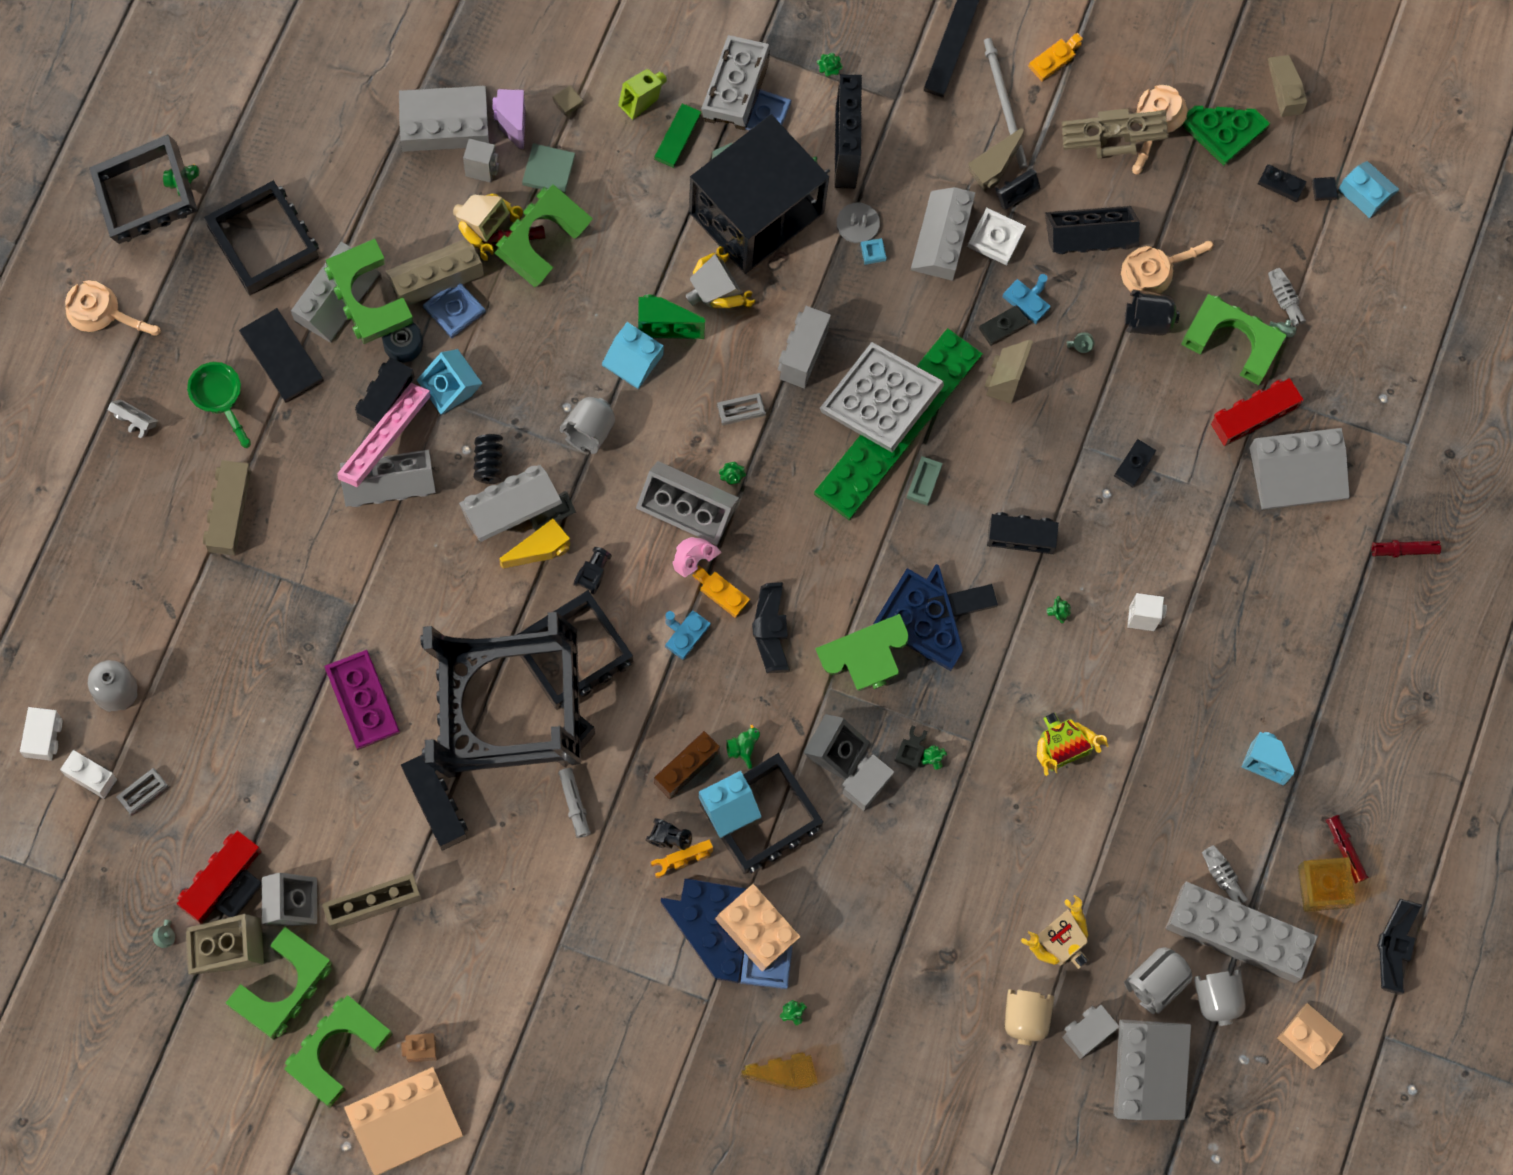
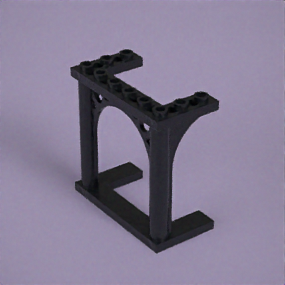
M558 612L548 613V632L495 638L469 639L449 637L440 633L433 626L423 627V635L420 637L423 650L439 661V668L436 670L439 690L436 696L437 702L440 705V713L437 714L440 735H438L437 741L434 739L425 740L422 758L427 765L446 777L452 778L457 777V772L561 761H567L571 765L581 764L577 629ZM562 651L565 729L561 726L551 727V741L509 746H495L485 743L471 732L463 714V698L469 681L480 668L499 658ZM467 659H471V661L477 659L476 665L472 666ZM462 663L466 665L468 672L465 676L456 674L455 666ZM455 679L460 681V687L458 689H455V687H457ZM457 724H460V725H461V731L458 732V733H456V732H457V729H458V728L456 727V725H457ZM463 736H468L469 742L467 746L458 750L456 746L457 741ZM474 744L479 745V750L473 749Z

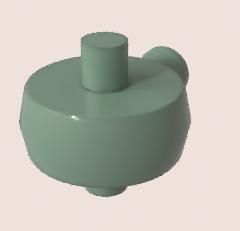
M1286 320V323L1278 322V324L1270 321L1269 326L1279 328L1280 332L1286 334L1287 337H1294L1296 334V328L1291 325V320Z
M1087 332L1079 333L1074 341H1067V348L1075 347L1077 351L1087 353L1094 347V338Z
M164 920V925L158 927L153 933V941L160 948L170 947L175 941V933L170 928L171 920Z

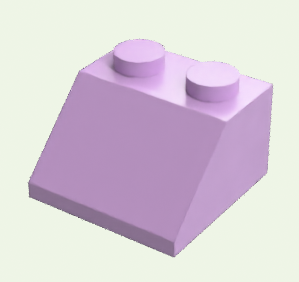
M497 89V97H493L494 120H498V128L519 149H524V90Z

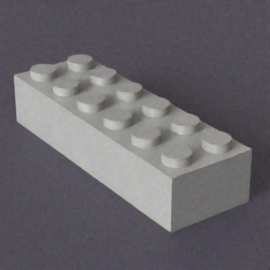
M1185 882L1181 887L1165 928L1293 983H1297L1302 979L1317 938L1314 934L1189 882Z

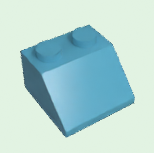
M1368 161L1358 165L1343 180L1338 189L1369 218L1399 190L1398 187Z
M626 322L614 338L602 362V366L639 389L663 357L664 346Z
M458 349L441 352L417 379L421 387L430 390V400L441 415L469 399L482 385V382Z
M1260 732L1251 742L1241 767L1284 786L1295 772L1282 741L1276 739L1277 737L1272 733Z
M741 771L699 791V799L720 838L762 817L753 793Z

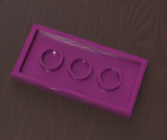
M367 649L324 666L357 750L400 734Z

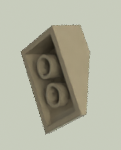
M1027 340L1003 348L1001 355L995 356L992 367L995 368L994 374L988 375L984 386L988 388L987 396L1009 404L1012 403L1033 341Z
M243 914L186 928L188 974L190 975L242 970L264 965L261 918Z

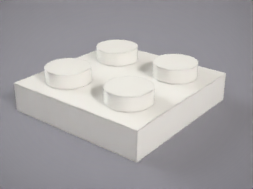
M986 208L967 247L1007 265L1026 226Z

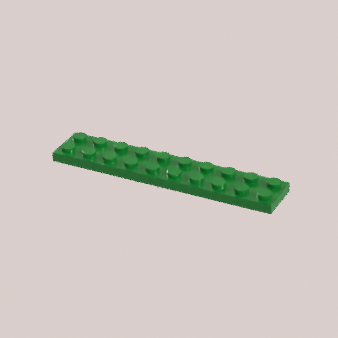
M947 328L916 366L942 380L944 386L895 450L890 452L860 435L817 487L814 495L850 520L979 361L983 353Z

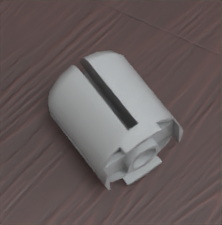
M1162 947L1158 948L1124 981V984L1129 993L1134 990L1135 995L1141 1000L1139 1004L1152 1014L1156 1012L1159 1014L1191 982L1193 977L1188 963L1182 956L1170 948Z

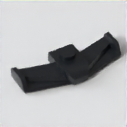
M783 582L766 583L760 587L755 619L752 623L753 637H755L766 673L790 672L780 643V639L788 638L786 615H778Z
M1399 899L1383 933L1379 935L1377 948L1380 951L1381 988L1384 991L1398 995L1404 994L1402 960L1407 962L1411 960L1415 938L1407 936L1422 904Z

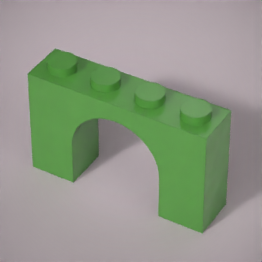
M554 184L548 189L545 186L536 196L539 200L535 204L530 203L523 211L525 214L524 218L521 221L517 219L509 228L512 231L508 237L504 235L496 244L499 248L495 254L534 288L543 281L553 267L532 249L528 238L531 224L539 219L551 220L575 239L593 219Z
M375 239L326 259L327 267L324 268L329 281L333 279L336 285L333 289L338 300L342 299L345 304L343 311L347 319L353 320L355 326L352 329L356 338H361L364 344L413 323L412 314L404 298H400L382 307L368 308L358 303L352 295V286L359 276L385 265L384 256Z
M1208 294L1181 345L1201 354L1210 336L1216 330L1223 327H1234L1241 330L1250 340L1251 354L1240 376L1260 385L1286 334L1280 332V329L1277 327H1271L1263 323L1260 318L1244 313L1241 308L1225 303L1220 297Z
M284 927L270 946L276 953L295 966L298 982L294 992L283 1001L267 1002L240 984L226 1002L229 1008L272 1040L276 1036L281 1037L288 1027L286 1023L291 1017L295 1018L300 1013L302 1002L306 998L310 999L317 990L316 984L320 979L324 980L332 970L330 968L332 963L328 958L286 927Z
M348 995L344 999L341 997L332 1007L334 1011L330 1016H324L316 1026L318 1030L313 1035L309 1034L302 1041L300 1051L297 1054L292 1053L285 1062L287 1066L284 1070L329 1108L343 1094L345 1088L321 1067L320 1050L324 1042L337 1033H351L359 1037L375 1052H378L393 1035L387 1027Z

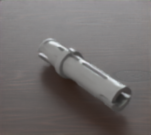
M565 768L560 770L558 774L569 808L568 816L569 819H572L576 838H583L591 834L585 816L587 812L582 806L573 768Z

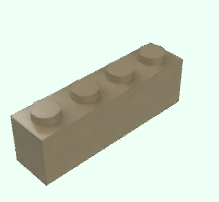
M221 460V466L216 468L215 480L218 482L217 487L213 488L211 494V501L214 503L212 510L209 509L207 515V523L210 524L208 531H205L203 536V544H205L210 553L236 556L251 475L248 463Z
M412 873L322 903L329 927L333 931L422 901Z

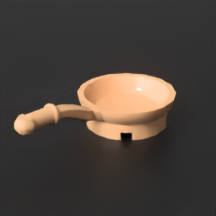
M1167 85L1155 86V89L1151 91L1148 89L1140 97L1136 113L1166 110L1167 132L1169 133L1183 124L1186 120L1188 109L1185 100L1175 88ZM1144 141L1136 163L1132 167L1134 174L1142 172L1153 141Z
M1205 241V243L1199 246L1192 247L1190 250L1173 255L1172 257L1165 255L1159 249L1157 250L1149 246L1138 248L1127 255L1122 263L1121 277L1123 284L1130 292L1135 289L1161 294L1172 281L1173 263L1182 262L1192 257L1196 258L1198 255L1212 250L1214 244L1212 241Z
M87 280L83 281L84 284L79 286L76 284L67 294L65 300L67 319L73 327L80 331H98L116 319L130 327L136 328L138 331H144L153 336L161 333L158 326L145 323L142 320H136L119 312L117 297L113 291L97 281Z

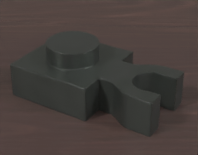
M912 725L909 731V740L903 738L895 762L916 770L925 748L919 744L925 740L928 731L924 730L922 736L917 737L914 735L916 727Z

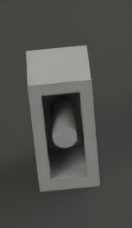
M473 139L468 140L463 157L466 177L491 183L493 175L496 176L499 169V163H497L498 154L495 153L494 144Z
M872 755L869 759L865 757L857 767L859 769L858 773L855 776L850 775L843 783L845 788L842 794L863 811L894 775V771L875 755Z
M1102 1005L1096 1009L1094 1006H1091L1082 1014L1084 1016L1082 1021L1077 1023L1074 1020L1064 1029L1067 1033L1062 1038L1080 1059L1119 1028V1025Z

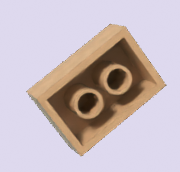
M754 884L716 917V921L762 972L800 938V935Z

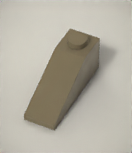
M1290 56L1269 57L1268 63L1281 117L1302 114L1307 100L1303 83Z
M1022 127L968 163L969 172L983 191L987 188L992 189L999 184L1000 179H1002L1024 140V130Z

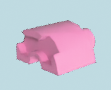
M690 537L683 540L676 548L677 552L673 561L674 570L683 577H687L698 569L697 564L701 559L710 561L722 552L705 539Z

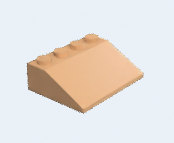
M433 1067L344 1107L374 1175H380L463 1137Z

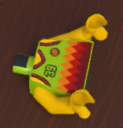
M1054 712L1043 718L1048 729L1042 732L1038 741L1037 759L1044 768V775L1048 776L1049 769L1058 773L1059 768L1090 754L1093 746L1096 752L1100 753L1102 752L1100 745H1106V747H1109L1105 736L1097 735L1079 722L1069 719L1060 723Z

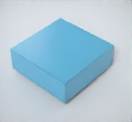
M882 238L861 242L865 265L886 261Z

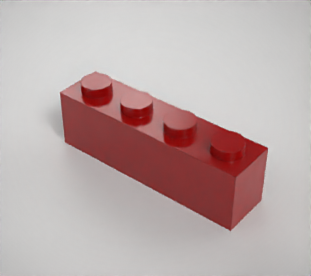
M1290 378L1284 381L1279 379L1270 385L1271 388L1265 391L1260 389L1252 394V398L1246 401L1241 399L1234 403L1231 409L1226 410L1224 408L1215 413L1211 426L1222 444L1226 446L1299 408L1304 399Z
M238 830L226 837L223 842L224 846L219 853L216 851L208 860L209 865L204 871L200 870L194 876V883L189 889L185 888L177 898L179 900L176 903L178 907L199 924H203L216 908L214 906L239 874L244 869L247 870L262 852L259 846Z

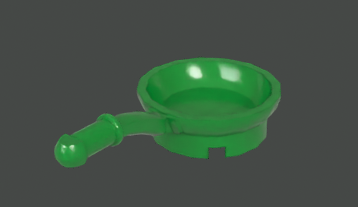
M222 362L202 364L192 372L188 379L187 392L190 400L196 407L206 412L215 414L224 412L233 428V432L240 441V445L243 448H249L251 441L243 430V426L240 425L230 409L234 406L240 395L241 382L238 374L231 366Z

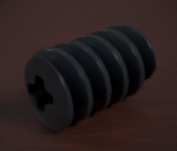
M485 434L475 438L474 444L476 447L474 448V453L476 455L474 456L475 464L473 469L475 472L473 477L476 481L485 484L501 482V478L495 477L502 474V470L496 468L502 466V462L496 460L502 458V453L497 450H501L503 445L496 443L503 440L501 435Z

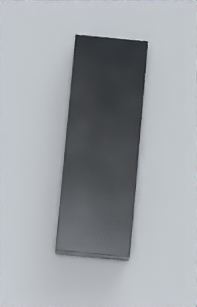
M992 584L947 594L954 617L998 606ZM944 595L927 599L928 603L937 600L943 604V615L937 619L950 617ZM934 603L929 606L932 615H939L941 613V607L938 604Z

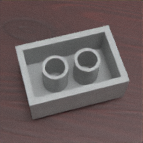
M805 306L803 313L799 311L795 321V329L790 332L787 340L786 351H782L779 359L778 371H781L780 380L805 388L828 333L830 314L809 306Z

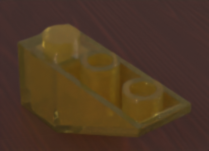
M804 1052L791 1055L789 1060L782 1061V1058L768 1060L767 1065L759 1066L758 1063L744 1066L745 1070H741L742 1078L791 1091L816 1086L818 1083L811 1055L805 1056Z

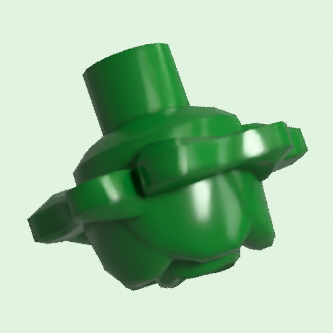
M832 52L828 55L822 54L821 59L817 61L819 72L825 73L826 77L838 75L839 70L843 68L840 62L841 57H835V54Z
M737 462L725 463L724 467L719 470L720 480L726 481L729 485L740 483L741 479L746 476L744 472L745 467L738 465Z
M1057 596L1054 599L1053 607L1047 608L1048 616H1055L1063 624L1071 614L1070 604L1068 601L1062 600L1060 596Z
M930 746L924 750V756L921 757V761L923 764H932L934 770H938L943 767L941 760L947 755V752L944 748L940 749L939 746Z
M791 1000L784 1004L783 1012L779 1016L783 1021L791 1020L795 1025H800L803 1022L801 1016L807 1007L803 1002L798 1003Z

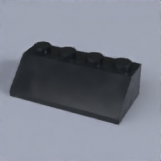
M1131 206L1045 212L1048 240L1053 253L1066 254L1068 251L1085 253L1094 249L1109 251L1111 248L1131 249L1133 246H1139L1140 221Z

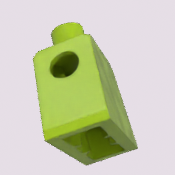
M645 69L623 83L618 106L632 120L658 100L661 87L667 82L664 73L659 71L654 75L649 69Z

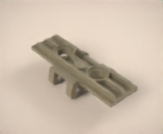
M1129 109L1098 112V118L1062 121L1064 150L1096 147L1098 159H1102V156L1132 153V155H1137L1136 142L1168 139L1166 110L1129 114ZM1135 123L1143 126L1139 131H1132L1130 127ZM1091 128H1097L1099 133L1096 136H1089L1087 131ZM1122 136L1125 142H1131V145L1101 148L1102 145L1108 144L1107 139L1110 137Z

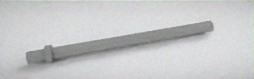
M987 38L984 40L985 56L989 58L1011 135L1018 129L997 59L998 51L994 48L992 38ZM1022 143L1016 152L1020 169L1028 166Z

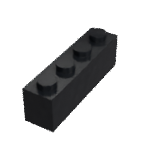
M422 755L401 764L404 775L441 851L466 840L465 832L469 830L464 819H458L455 813L459 809L454 799H448L445 793L449 789L444 778H438L435 772L437 770L427 765Z

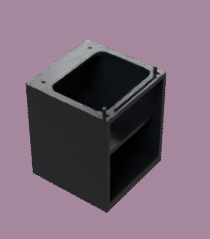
M771 114L690 176L689 214L719 247H724V252L726 254L729 253V258L746 275L824 214L829 184V175L827 173L830 170L824 171ZM816 188H818L817 201L810 195Z

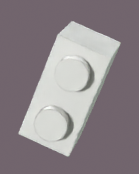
M1136 593L1129 606L1127 628L1155 631L1158 624L1161 625L1162 618L1166 616L1167 605L1163 604L1164 597Z
M28 707L20 753L25 758L52 761L53 754H56L58 750L57 732L61 731L63 722L56 710Z
M74 750L60 769L66 777L105 799L117 781L112 772Z

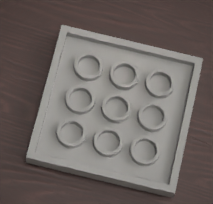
M871 342L822 404L820 410L823 414L893 452L943 388L944 383L935 376Z

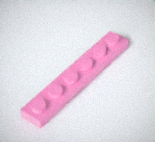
M410 383L337 473L338 480L358 488L431 397L430 390Z

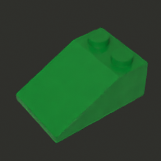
M648 294L638 298V329L651 338L704 339L705 318L662 297Z

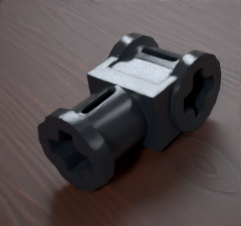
M600 547L593 548L592 551L594 553L590 561H585L573 583L576 587L579 585L590 590L593 595L601 584L604 575L603 568L607 560H610L612 557L608 551Z
M655 818L653 821L655 825L651 834L645 839L648 843L659 848L666 847L672 849L673 845H675L679 849L685 850L692 843V833L688 829L679 830L673 824Z

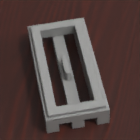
M760 393L717 403L722 426L762 417L766 414ZM752 401H757V402H758V403H756V404L747 405V406H741V407H737V408L730 409V410H726V411H724V409H723V408H726V407H731V406H735V405H739V404H744V403H748V402H752ZM755 409H760V410H756V411H752V412H748V413H744V414H739V415H735V416H731V417H725V416H729V415H733V414H738V413H742V412H746V411H751V410H755Z
M152 768L116 797L132 816L169 786L157 771ZM153 776L155 777V779L152 782H150L148 785L142 788L129 800H124L128 795L134 792L137 788L143 785L150 778H152ZM158 783H160V785H159L158 787H156L153 791H151L149 794H147L144 798H142V799H141L139 802H137L135 805H133L132 807H130L131 804H133V803H134L135 801H137L140 797H142V796H143L144 794H146L149 790H151V789H152L153 787H155Z

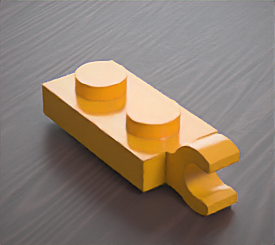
M1076 33L1066 43L1060 39L1029 62L1028 67L1041 81H1044L1075 57L1073 51L1082 45L1081 41L1083 38Z
M698 565V569L693 572L692 576L703 584L700 591L736 618L750 602V599L718 573L714 572L710 576Z
M708 839L685 850L669 854L663 859L653 860L651 862L652 867L656 865L662 867V871L655 873V877H663L668 868L675 867L677 870L686 867L691 860L697 859V861L707 859L710 857V853L713 852L712 843Z

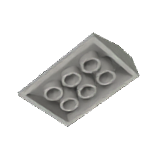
M486 86L399 91L402 152L466 148L469 139L489 143Z
M1342 428L1255 438L1249 447L1262 510L1350 498L1346 447Z
M1120 1019L1113 1112L1117 1119L1185 1120L1191 1024Z

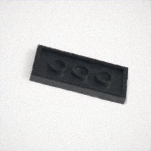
M278 308L239 329L241 336L285 403L324 381L322 375Z

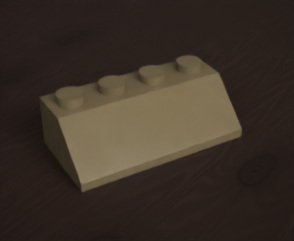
M466 239L386 271L397 298H404L407 306L435 296L437 293L448 288L457 287L458 284H464L484 276L482 262L473 244L469 243Z

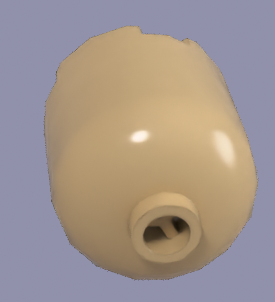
M1008 989L1005 1015V1030L1007 1034L1018 1039L1017 1044L1032 1046V1041L1043 1040L1049 1032L1055 996L1047 995V999H1044L1045 995H1040L1041 993L1017 990V995H1015L1014 990Z

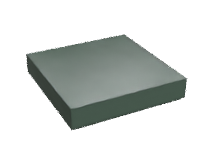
M533 143L522 185L542 189L545 186L548 189L554 184L565 194L575 153Z

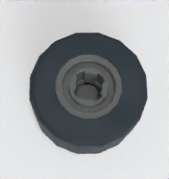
M414 322L382 336L385 353L389 358L391 357L398 362L412 361L422 351L423 340L421 331Z

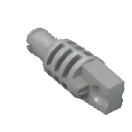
M1281 268L1269 272L1268 276L1272 291L1281 309L1287 312L1294 327L1299 326V323L1300 325L1305 323L1306 319L1298 306V296L1289 279Z
M1214 845L1205 849L1202 855L1208 870L1220 889H1225L1234 902L1241 904V902L1247 901L1248 898H1246L1237 883L1238 877L1227 859Z

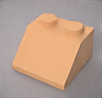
M1306 1003L1277 1039L1314 1070L1321 1065L1335 1048L1343 1033Z

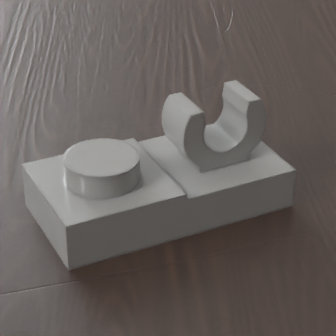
M121 399L112 401L107 409L114 413V417L117 419L132 422L128 432H134L136 427L140 429L139 438L145 437L148 430L155 428L158 420Z

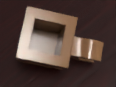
M434 1033L405 1035L406 1042H401L402 1057L406 1056L408 1063L437 1060L436 1036Z

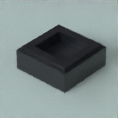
M1335 177L1313 178L1312 185L1315 201L1337 199Z

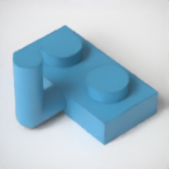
M1045 274L1039 276L1037 284L1032 290L1016 279L1002 296L1012 306L1017 305L1022 314L1035 324L1051 307L1038 296L1045 288L1047 282Z
M692 610L684 622L680 624L675 620V614L672 611H668L665 616V623L675 633L665 644V647L684 660L711 626V623Z

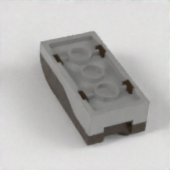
M728 35L702 106L705 122L713 124L715 122L734 124L735 129L746 131L768 68L770 58L769 44Z

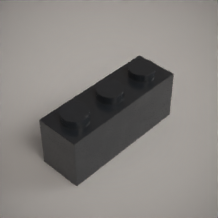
M391 357L387 363H382L378 370L379 375L377 379L370 382L366 391L367 395L364 399H360L355 407L357 419L372 428L376 427L415 378L412 368Z
M998 512L992 514L989 520L987 546L1053 555L1057 546L1059 522H1053L1050 518L1031 519L1027 515L1013 517L1007 513Z

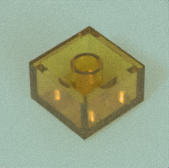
M1349 857L1306 860L1298 865L1304 912L1349 909L1356 903Z

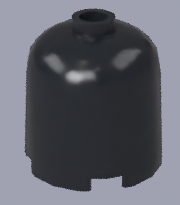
M1133 289L1130 296H1133L1132 303H1127L1125 311V324L1129 325V328L1126 330L1127 332L1161 336L1168 334L1174 327V324L1178 323L1180 312L1177 310L1172 297Z

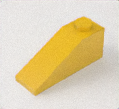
M551 519L500 557V566L504 569L553 559L557 555L560 557L569 550L570 538L557 522Z

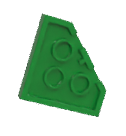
M1195 105L1187 112L1186 120L1182 126L1225 166L1270 126V122L1256 109L1234 110L1233 107L1204 108V106Z

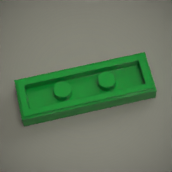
M683 103L681 104L654 156V160L672 168L675 167L701 116V111Z

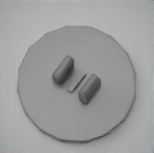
M852 203L845 206L837 217V229L840 235L852 243L872 240L877 235L880 227L877 212L871 206L864 203Z

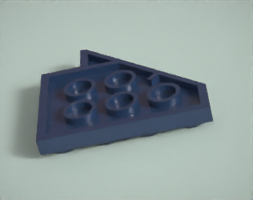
M935 564L927 579L907 568L873 625L900 614L909 637L906 646L952 671L963 652L940 567L938 564ZM944 595L950 617L937 619L943 615L944 606L937 600L928 603L927 599ZM935 603L941 607L939 615H932L930 613L929 606Z
M685 878L681 901L661 898L660 903L714 979L738 983L743 950L716 921V917L747 889Z

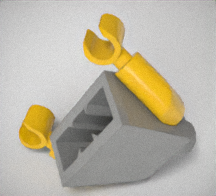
M720 246L717 248L716 253H711L698 260L693 275L690 278L695 289L686 294V298L692 306L701 300L704 304L713 308H732L742 305L751 307L756 300L750 301L746 298L752 296V291H746L743 296L740 295L742 291L725 264L728 261L729 253L721 255L724 252V247Z

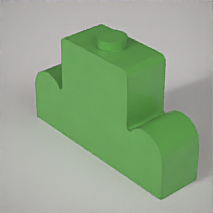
M898 614L815 649L824 670L828 674L838 675L847 666L858 691L872 686L875 690L887 685V680L899 675L890 648L902 649L908 643L909 637L902 617Z

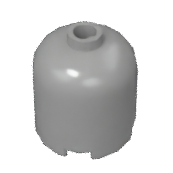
M586 397L577 403L560 426L559 431L567 435L565 440L574 448L582 452L588 449L591 450V454H595L613 428L615 415L606 400Z
M106 660L99 662L89 673L88 688L92 698L100 708L108 712L123 711L130 707L137 698V680L124 664L118 661Z
M1235 970V975L1230 976L1228 971L1206 975V980H1201L1200 976L1194 977L1202 1015L1207 1020L1218 1021L1219 1026L1233 1024V1019L1240 1017L1244 1013L1246 1004L1241 970Z

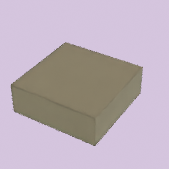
M571 85L553 96V101L565 116L583 104V100Z

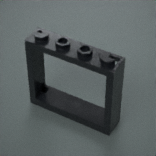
M840 74L835 105L834 188L856 189L861 161L862 75Z
M168 134L89 167L109 236L118 244L125 241L130 242L132 238L140 235H147L156 228L169 226L173 221L188 218L187 215L198 211L178 144ZM168 154L182 201L118 227L105 181Z
M274 180L204 217L209 231L249 296L319 259L317 250L320 248L316 240L309 238L307 235L309 230L303 220L299 221L296 215H298L295 206L293 203L288 204L285 199L287 197L285 190L281 185L277 186ZM274 195L306 249L251 278L219 224Z
M589 590L553 612H558L564 619L568 620L585 608L590 607L622 655L579 682V696L581 695L582 697L590 694L593 691V687L599 683L603 685L613 678L612 675L620 671L622 673L626 671V668L631 666L633 662L632 653ZM548 615L516 635L548 632ZM531 655L520 656L555 709L558 710L561 707L563 709L564 692L557 695Z
M779 753L747 771L743 776L750 786L779 768L812 821L748 861L730 834L722 837L723 843L744 875L748 872L752 874L755 871H759L763 867L761 864L768 860L770 862L777 860L783 855L781 852L789 848L792 850L802 843L801 840L806 836L814 837L821 831L820 828L823 826L824 821ZM700 801V807L702 808V810H703L704 813L706 814L707 818H708L709 821L711 822L709 816L707 815V813H706V811H705V809H704V807H703V805H702V803H701V801Z

